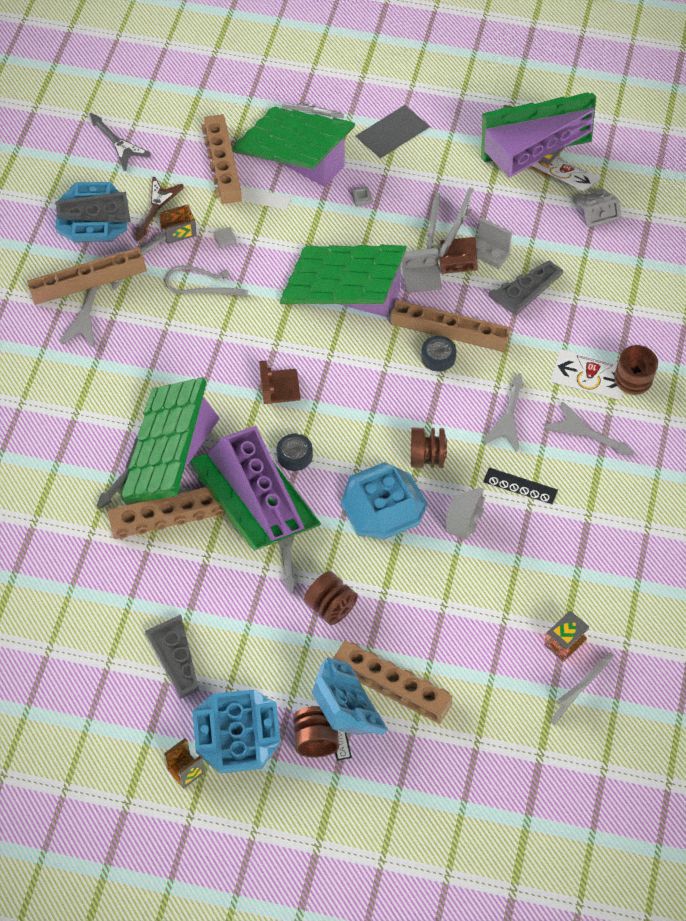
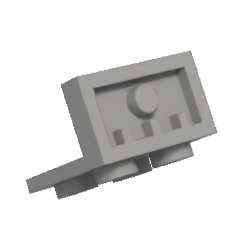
M598 189L592 194H580L579 197L573 199L574 203L584 209L587 227L621 219L619 199L604 189Z
M481 218L479 220L478 239L476 240L477 259L499 269L510 256L512 232Z
M438 248L405 252L402 259V271L407 293L442 289L438 268Z

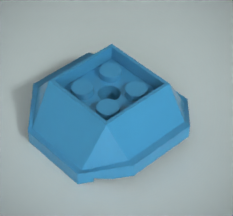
M75 182L70 187V190L63 194L58 201L118 193L120 191L111 182ZM56 213V233L74 243L113 242L120 234L127 231L128 222L58 219Z
M385 462L351 475L341 500V508L357 536H368L383 540L418 526L428 505L411 474Z
M330 657L325 659L315 679L316 683L312 694L332 729L353 735L372 733L383 735L386 733L388 728L369 699L351 665Z
M256 690L212 694L192 711L196 753L219 774L262 769L281 744L277 704ZM235 731H240V732H242V733L239 734V735H234V734H232V733L235 732Z

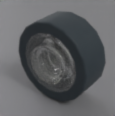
M444 336L428 338L423 343L421 349L422 363L432 371L440 372L450 369L455 364L456 345L451 339Z
M288 434L282 437L277 444V459L283 468L290 471H299L308 467L312 462V443L304 435Z

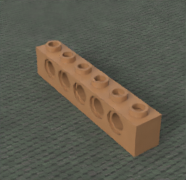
M220 114L204 117L202 132L203 135L206 134V137H204L205 146L209 147L207 149L208 159H212L210 169L211 172L215 173L212 175L213 183L218 186L215 187L216 197H220L221 204L242 201L241 187L225 116Z
M207 487L179 493L175 497L144 501L107 510L114 539H124L135 534H145L152 530H163L166 527L183 525L187 522L201 521L205 518L226 514Z
M344 640L333 659L349 663L361 684L438 724L442 722L452 706L453 696L447 690L433 686L428 680H421L415 677L412 672L396 667L391 661L382 660L375 653L361 649L356 643H349ZM359 660L361 663L356 664L353 661ZM376 669L379 670V672L373 673L371 672V670ZM389 679H396L397 681L390 682ZM414 688L415 691H408L406 689ZM431 697V698H433L434 700H432V701H427V700H425V698Z

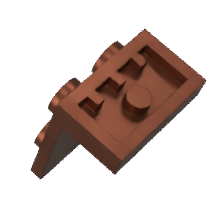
M476 237L453 240L446 255L443 258H439L442 274L478 270ZM441 240V248L445 240Z
M267 360L259 361L264 404L301 400L297 369L271 371V367L267 368Z

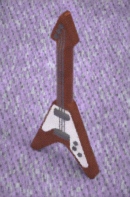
M152 177L151 208L140 228H136V241H139L147 234V228L156 211L183 190V184L162 189L156 177Z

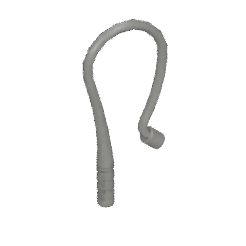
M181 265L171 269L165 277L166 287L174 293H219L248 296V290L235 288L176 290L169 285L168 281L169 276L180 269L198 271L216 279H224L229 276L230 273L227 269L220 272V275H215L201 268Z

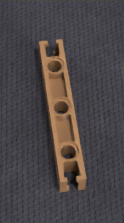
M138 247L27 280L34 305L147 272L141 249Z
M396 300L395 309L391 312V325L435 336H444L452 340L506 352L507 342L510 340L511 327Z

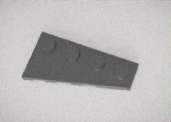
M126 191L55 201L58 219L131 223Z
M549 260L532 269L530 273L518 276L515 281L507 282L497 290H491L489 297L514 315H518L563 274V269Z
M181 614L146 630L145 635L180 699L199 691Z

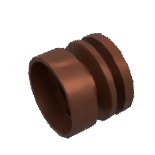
M632 345L625 348L620 354L614 375L615 383L620 390L632 395L643 394L648 391L652 386L658 369L656 354L651 349L641 345Z
M412 427L411 468H423L425 459H429L431 468H434V459L438 460V468H444V462L447 458V438L444 428H439V437H436L435 428L431 429L430 436H426L424 428Z
M327 571L311 584L305 594L304 602L313 611L319 612V616L329 625H335L353 609L357 602L358 594L347 584L343 585V580L335 573Z
M310 706L295 712L293 722L296 733L294 736L296 753L304 757L318 758L338 751L340 747L338 731L332 729L320 706Z

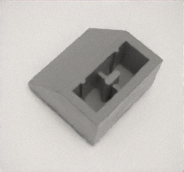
M477 488L454 496L447 510L445 532L468 540L470 533L474 534L477 527V518L481 519L484 512L485 497H483V488Z

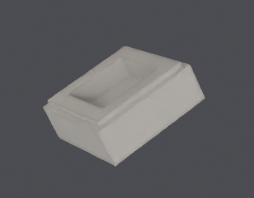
M368 187L351 190L356 207L373 203Z
M231 227L214 231V237L219 248L236 244V238Z

